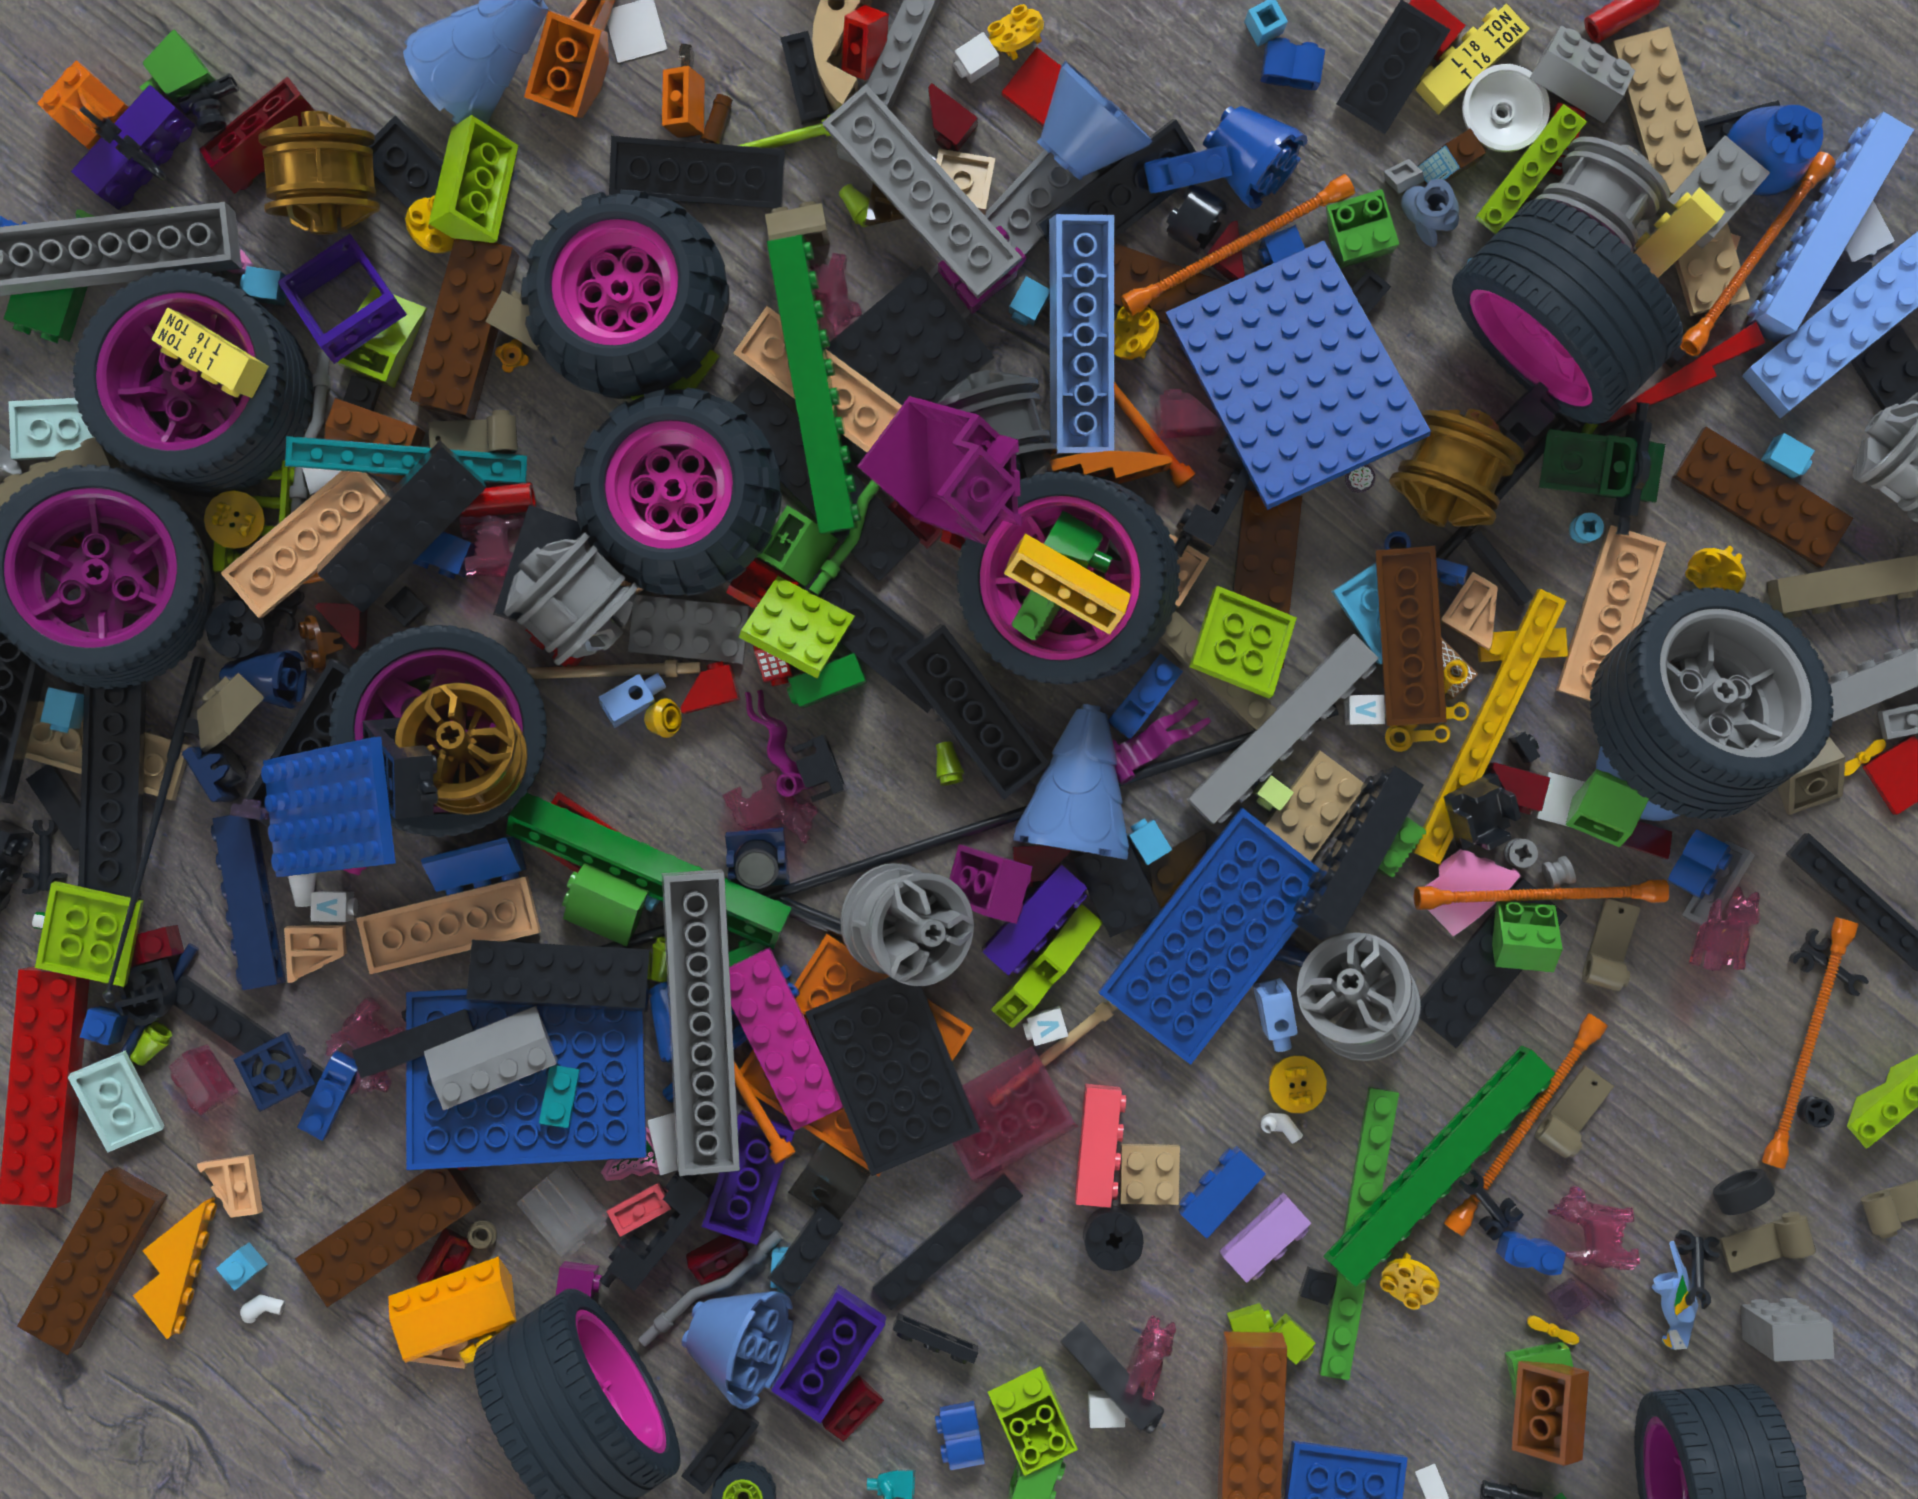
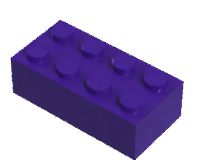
M151 85L140 94L114 123L122 130L119 135L122 138L129 135L141 146L140 150L158 167L171 158L173 150L191 136L192 129L196 126ZM101 137L71 172L96 195L120 210L122 206H126L132 201L134 193L141 185L147 184L152 179L153 174L138 164L133 158L129 160L115 148L118 145L115 140L109 144Z
M1059 864L1023 901L1022 912L1018 917L1017 924L1005 921L982 947V952L1008 976L1012 971L1018 974L1027 964L1026 956L1033 949L1035 952H1038L1048 939L1045 935L1051 928L1057 930L1068 918L1065 915L1067 910L1071 906L1076 909L1086 899L1087 895L1084 892L1087 887L1062 864Z
M741 1110L737 1117L740 1171L719 1172L702 1227L758 1245L786 1160L778 1164L774 1163L770 1156L771 1150L769 1147L771 1144L753 1114ZM769 1119L780 1138H784L786 1142L790 1141L792 1144L796 1130L794 1131L790 1125Z
M838 1284L775 1379L771 1391L818 1423H821L884 1328L886 1316Z

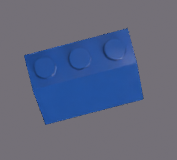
M506 837L421 859L435 891L445 890L446 896L463 892L462 886L472 883L474 884V889L491 885V879L500 876L502 881L519 878V872L527 870L520 840L515 837Z

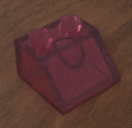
M1181 389L1165 390L1164 395H1159L1155 404L1157 435L1160 439L1215 435L1221 426V420L1190 393H1182Z
M208 1044L184 1052L169 1066L173 1082L184 1090L188 1096L187 1102L189 1106L200 1115L212 1111L239 1093Z

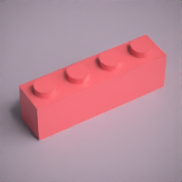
M1085 1084L1075 1189L1076 1205L1111 1208L1112 1200H1117L1118 1182H1114V1171L1120 1170L1121 1153H1116L1117 1141L1122 1142L1124 1130V1125L1119 1124L1120 1112L1125 1113L1126 1095H1122L1120 1087Z

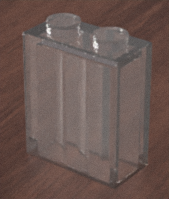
M567 1162L562 1163L516 1203L561 1257L568 1251L573 1255L585 1244L582 1240L590 1232L595 1236L608 1225L604 1221L608 1217L607 1209Z

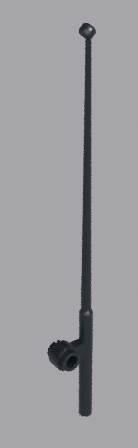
M194 656L110 979L107 990L102 993L106 1003L115 1000L111 993L185 734L195 735L200 740L198 720L190 718L206 660L202 657Z

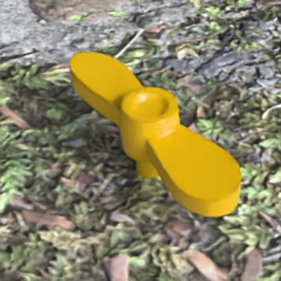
M1883 739L1875 740L1865 751L1856 753L1855 758L1846 761L1844 776L1853 774L1861 764L1868 763L1871 757L1881 753L1886 747V741Z
M1535 1315L1527 1318V1324L1534 1330L1547 1332L1549 1336L1558 1337L1569 1345L1579 1343V1337L1574 1332L1559 1329L1557 1325L1553 1323L1548 1324Z

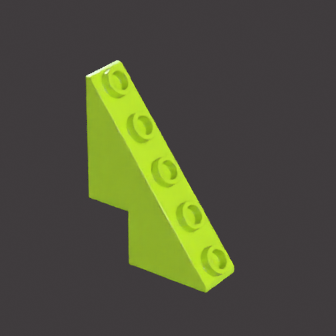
M1563 104L1489 197L1475 219L1494 234H1497L1515 215L1587 121Z
M1081 903L990 1010L1011 1028H1014L1038 1005L1050 987L1066 973L1103 922Z
M1918 1054L1890 1067L1886 1083L1856 1097L1847 1127L1866 1149L1918 1107Z

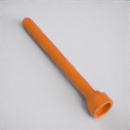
M1114 381V400L1158 455L1171 456L1172 464L1169 467L1171 470L1170 475L1172 476L1171 481L1178 489L1181 488L1196 473L1189 465L1186 466L1183 462L1179 463Z
M734 1061L735 1086L771 1144L769 1147L771 1150L770 1156L774 1163L778 1164L792 1156L796 1151L790 1141L786 1142L784 1138H780Z

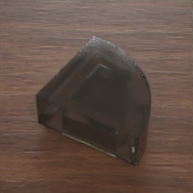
M690 44L680 45L679 59H682L681 67L690 66L693 69L695 54Z

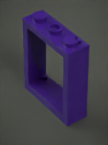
M350 233L278 281L314 339L333 364L407 315ZM359 261L382 296L324 334L302 299Z

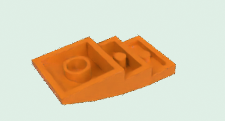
M1133 451L1081 453L1049 460L1047 470L1048 472L1057 473L1059 471L1078 472L1098 478L1109 475L1110 481L1122 484L1167 471L1172 464L1171 456Z

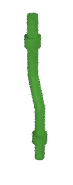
M871 480L858 497L857 503L861 515V521H857L858 528L850 530L849 535L830 560L827 559L820 568L822 572L809 588L815 595L818 596L829 580L837 576L841 570L839 568L860 540L868 504L880 488L874 481Z

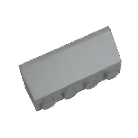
M537 1006L424 1051L431 1081L443 1111L556 1065L558 1062Z

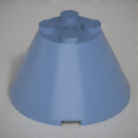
M1066 61L1062 64L1041 137L1037 143L1048 153L1051 152L1055 156L1054 159L1064 169H1068L1076 178L1081 180L1083 176L1146 148L1153 142L1133 120L1111 100L1109 101L1102 95L1098 88Z
M769 1291L714 1298L705 1302L698 1301L692 1311L693 1319L689 1330L683 1335L682 1346L687 1348L690 1356L733 1406L740 1409L752 1407L760 1401L757 1395L764 1387L770 1389L786 1357L792 1335L793 1321L788 1319V1309L792 1310L793 1308L791 1300L782 1292Z

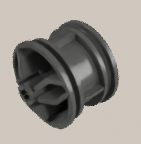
M984 370L967 376L965 380L958 383L937 403L980 415L1000 435L1018 439L1019 452L1016 453V470L1020 471V480L1032 477L1058 452L1056 444L1046 443L1051 439L1050 431L1042 430L1036 406L1041 402L1038 393H1033L1040 386L1037 378L1001 371L991 372V370Z

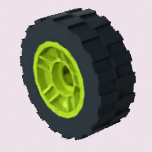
M746 1460L739 1463L734 1462L729 1467L724 1468L716 1478L710 1499H745L742 1497L738 1498L740 1492H746L749 1495L748 1499H776V1484L772 1480V1475L762 1465L759 1466L753 1461L746 1462Z

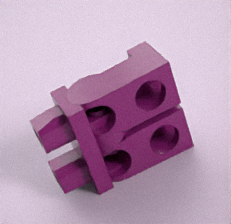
M996 227L1003 237L1009 241L1010 237L1003 227ZM1016 247L1015 250L1020 254L1022 260L978 299L943 260L938 263V273L953 291L956 290L958 298L970 313L973 314L981 308L984 302L1016 278L1017 271L1026 262V256Z

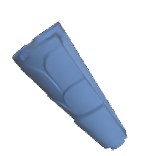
M480 0L478 4L453 12L451 16L423 26L412 33L404 42L407 45V48L403 51L405 63L423 94L439 111L445 108L446 111L454 115L452 121L458 124L470 115H473L487 124L505 88L509 86L523 55L528 53L549 9L543 0Z
M1083 704V709H1076L1052 751L1053 757L1049 762L1050 765L1046 767L1035 787L1036 791L1015 827L1013 841L1127 860L1129 844L1121 806L1123 802L1115 769L1117 759L1108 716L1100 712L1101 707Z

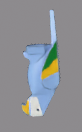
M1670 1241L1669 1245L1677 1273L1658 1274L1653 1279L1652 1289L1661 1295L1662 1311L1670 1326L1667 1336H1662V1341L1667 1347L1679 1350L1688 1348L1698 1302L1696 1296L1695 1302L1690 1306L1685 1302V1296L1692 1289V1284L1675 1242Z

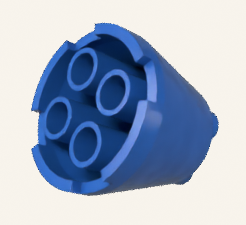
M1801 105L1761 107L1743 115L1733 124L1726 136L1770 172L1752 194L1760 196L1776 195L1793 187L1803 178L1823 142V121L1818 113Z
M1230 106L1223 112L1220 118L1222 122L1217 129L1211 131L1206 136L1203 146L1209 149L1228 145L1233 175L1224 178L1243 203L1251 209H1256L1262 205L1263 201L1261 199L1271 193L1275 195L1291 176L1301 160L1298 157L1299 149L1307 144V136L1297 128L1246 107L1240 106L1235 109Z

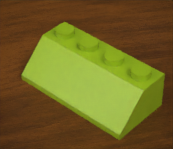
M473 115L451 127L428 224L451 238L489 243L496 242L518 145Z

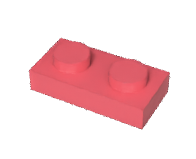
M660 1182L606 1211L620 1237L673 1208L663 1200L666 1194Z

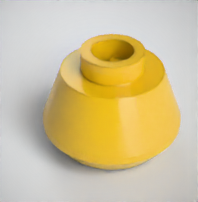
M664 698L647 708L644 722L652 733L663 738H670L679 730L682 715L674 701Z

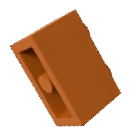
M690 66L663 70L662 126L677 138L704 134L705 79Z

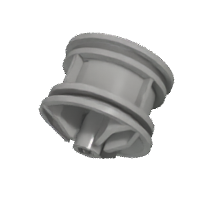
M1579 137L1573 140L1568 147L1567 156L1562 162V169L1565 175L1560 183L1549 184L1535 200H1554L1573 207L1580 213L1583 212L1590 219L1596 220L1602 227L1604 226L1610 230L1611 234L1621 239V242L1631 248L1633 252V248L1638 242L1637 225L1641 220L1652 218L1658 209L1666 204L1670 197V191L1663 177L1637 149L1629 145L1620 146L1600 138Z
M1917 392L1904 404H1895L1881 410L1870 420L1865 428V432L1873 438H1863L1861 441L1856 465L1853 470V479L1859 483L1867 482V485L1871 488L1879 489L1897 502L1899 508L1907 511L1908 518L1914 522H1918Z
M583 533L577 540L564 539L549 543L541 550L538 547L533 550L518 565L522 570L514 576L505 611L503 612L507 617L513 612L522 613L517 622L520 625L523 624L545 646V650L548 653L557 648L558 655L553 660L557 666L569 657L579 658L594 654L601 649L607 650L623 634L620 628L628 622L638 588L635 582L628 586H621L626 577L619 573L597 551L598 549L594 545L587 551L585 550V541L589 538L586 533Z
M884 864L867 871L851 887L842 907L841 933L845 946L852 957L862 966L878 973L887 974L894 980L906 985L927 986L948 977L963 962L973 938V912L961 888L946 877L933 873H924L905 864Z
M1357 932L1331 937L1319 944L1308 955L1299 972L1297 997L1300 1009L1320 1040L1340 1056L1360 1061L1380 1059L1400 1049L1413 1035L1421 1012L1419 990L1401 954L1385 940L1371 934ZM1383 970L1389 974L1370 987ZM1338 975L1337 982L1333 981V979ZM1349 1006L1335 1024L1329 1021ZM1381 1011L1385 1013L1386 1016L1381 1021L1376 1022L1381 1015Z

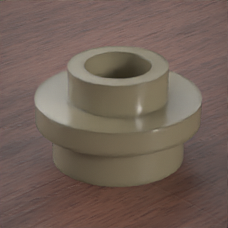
M479 1220L470 1226L467 1234L468 1241L475 1249L486 1250L495 1243L497 1230L491 1222ZM479 1230H485L487 1232V1239H481L479 1237Z

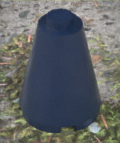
M286 650L229 661L221 668L219 679L221 681L226 676L230 680L239 673L265 697L262 700L263 702L282 708L293 709L296 707L293 704L301 702L304 697L307 685L306 670H301L300 662H304L301 654L294 650Z

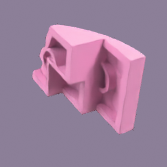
M1460 849L1442 861L1440 865L1438 864L1439 877L1426 886L1452 892L1509 890L1520 877V872L1514 868L1512 870L1496 865L1493 860L1485 857L1480 858L1472 852ZM1453 902L1450 905H1442L1428 911L1452 936H1455L1477 920L1496 902Z

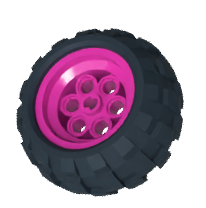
M620 190V194L608 196L604 192H599L581 198L582 205L569 213L564 209L561 210L548 222L552 228L542 240L536 239L527 257V262L530 265L527 276L522 279L521 303L528 305L530 316L526 317L525 325L533 343L536 346L539 345L538 349L546 362L575 386L615 399H629L631 396L644 395L648 391L661 388L669 389V385L684 377L686 380L702 367L700 362L709 350L715 349L724 329L722 324L725 313H727L729 308V285L726 279L725 264L707 230L685 208L667 198L649 196L647 192L637 190ZM643 262V268L639 272H631L632 266L635 263ZM614 268L613 272L610 275L604 276L608 271ZM652 286H660L658 294L648 296V291ZM621 287L628 288L627 293L623 296L617 293ZM596 292H602L600 300L591 303L592 295ZM639 313H648L647 319L644 322L636 323L635 319ZM618 315V322L613 326H607L606 323L609 317Z
M661 388L644 393V396L629 403L625 401L609 413L610 417L597 431L594 429L583 447L585 452L580 467L577 466L574 476L573 490L576 491L577 504L575 513L581 532L589 536L587 541L590 546L594 545L598 549L597 551L619 573L626 577L625 581L631 584L635 582L639 588L657 594H701L739 577L747 570L746 567L759 553L762 554L772 537L771 532L776 518L779 516L781 509L780 470L775 454L762 431L745 412L730 401L714 396L710 392L694 388H687L685 390ZM668 459L670 462L668 470L658 473V463ZM693 459L698 460V469L693 473H688L686 471L687 463ZM674 483H679L678 487L681 489V492L677 496L671 497L670 486ZM650 484L654 485L653 495L649 498H643V488ZM712 485V495L709 498H701L700 491L702 487ZM667 510L669 513L668 520L663 524H657L656 516L658 512ZM691 510H697V520L692 524H686V514Z

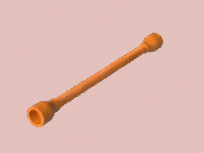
M1826 152L1817 153L1801 180L1798 189L1770 225L1717 301H1715L1709 312H1707L1704 318H1701L1698 324L1688 329L1683 335L1680 348L1684 352L1693 356L1701 353L1708 342L1709 334L1714 327L1715 321L1765 254L1771 243H1773L1779 232L1789 221L1810 189H1813L1818 182L1828 177L1835 167V159Z
M1342 174L1330 181L1324 190L1317 193L1312 199L1254 229V231L1247 233V235L1241 236V238L1234 240V242L1232 241L1231 244L1229 243L1221 247L1215 253L1212 252L1205 256V258L1203 257L1202 260L1199 259V261L1179 270V272L1163 279V281L1144 288L1132 289L1121 295L1120 298L1125 310L1132 317L1145 310L1152 300L1159 297L1160 293L1186 281V279L1193 277V275L1195 276L1202 272V270L1209 268V266L1215 265V263L1222 261V259L1224 260L1225 257L1228 258V256L1235 254L1238 250L1240 251L1241 248L1248 247L1254 241L1257 242L1264 238V236L1266 237L1267 234L1270 235V233L1277 231L1280 227L1282 228L1290 224L1293 220L1299 219L1306 215V213L1308 214L1319 208V206L1324 207L1329 203L1341 202L1353 196L1355 189L1350 178L1346 174Z
M1660 879L1648 880L1641 884L1626 887L1519 889L1504 891L1452 892L1432 886L1415 887L1413 898L1417 910H1431L1442 905H1450L1453 902L1470 903L1482 901L1503 902L1630 897L1650 903H1661L1668 901L1670 892L1667 881Z
M1838 917L1834 919L1831 929L1832 945L1830 951L1832 955L1829 958L1828 969L1824 973L1826 975L1823 977L1824 980H1822L1824 983H1821L1822 987H1820V994L1817 997L1818 1001H1816V1008H1814L1815 1012L1811 1016L1813 1019L1810 1020V1026H1808V1033H1806V1040H1804L1805 1044H1803V1051L1800 1054L1801 1058L1798 1061L1799 1065L1796 1066L1798 1069L1795 1070L1797 1072L1793 1076V1083H1791V1090H1789V1097H1787L1788 1101H1786V1108L1783 1111L1784 1115L1780 1119L1782 1122L1779 1123V1129L1775 1131L1773 1139L1766 1146L1761 1161L1768 1165L1781 1169L1786 1167L1789 1157L1788 1141L1790 1135L1788 1131L1791 1128L1792 1117L1795 1116L1793 1113L1796 1112L1794 1110L1798 1106V1099H1800V1092H1802V1085H1804L1803 1081H1805V1074L1808 1071L1807 1067L1811 1063L1809 1060L1812 1059L1811 1056H1813L1812 1053L1814 1052L1813 1049H1815V1042H1817V1035H1819L1818 1031L1821 1028L1820 1024L1823 1021L1822 1017L1825 1016L1827 1003H1829L1828 999L1831 996L1830 992L1833 989L1832 985H1834L1833 981L1836 978L1835 974L1839 970L1837 967L1840 966V960H1842L1843 954L1845 955L1846 948L1855 938L1858 923Z
M1590 1013L1582 1021L1578 1036L1573 1042L1574 1048H1571L1567 1054L1568 1057H1565L1566 1060H1563L1564 1063H1561V1066L1555 1072L1556 1074L1550 1079L1551 1084L1537 1097L1536 1103H1533L1527 1112L1528 1115H1525L1526 1118H1523L1521 1124L1518 1125L1519 1127L1516 1128L1517 1130L1514 1131L1515 1133H1512L1513 1136H1510L1511 1139H1508L1502 1151L1499 1152L1500 1154L1497 1155L1498 1158L1496 1157L1489 1167L1490 1170H1487V1173L1483 1176V1188L1485 1190L1491 1187L1499 1172L1502 1171L1501 1168L1503 1169L1508 1162L1507 1159H1510L1509 1156H1512L1511 1153H1514L1513 1150H1516V1147L1519 1146L1518 1144L1521 1143L1520 1141L1523 1140L1524 1135L1529 1132V1129L1537 1120V1116H1540L1539 1113L1541 1114L1544 1110L1543 1107H1546L1545 1104H1548L1547 1101H1550L1549 1098H1552L1554 1092L1557 1091L1556 1089L1559 1088L1558 1086L1561 1085L1560 1083L1563 1082L1562 1080L1567 1077V1074L1575 1065V1061H1578L1577 1058H1580L1581 1052L1586 1051L1591 1044L1602 1037L1608 1028V1025ZM1474 1194L1470 1195L1460 1206L1451 1211L1444 1224L1463 1237L1472 1224L1474 1212L1478 1208L1477 1202L1480 1201Z

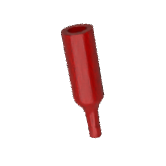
M1614 0L1584 19L1585 29L1595 43H1600L1654 11L1659 6L1661 0Z
M528 482L487 487L460 515L473 519L527 512L529 505L536 507L533 484Z

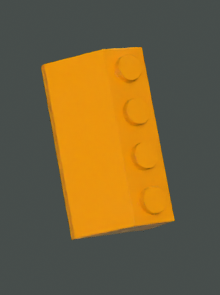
M499 1257L388 1296L389 1320L405 1363L507 1327L516 1322L512 1275Z

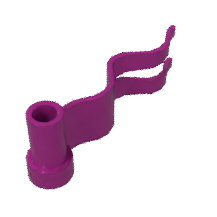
M763 690L757 691L758 712L762 719L754 712L750 692H745L748 716L752 721L765 725L769 730L770 737L767 745V755L770 761L779 767L783 773L776 782L778 792L784 797L797 795L802 790L811 789L812 787L806 788L804 786L796 762L790 759L785 752L784 745L788 732L786 725L783 721L770 717L765 711Z
M1196 698L1179 711L1156 720L1138 736L1120 745L1116 740H1113L1117 759L1115 769L1121 785L1135 777L1133 770L1154 760L1174 743L1195 735L1212 722L1207 717L1190 727L1166 731L1169 727L1184 719L1199 704Z

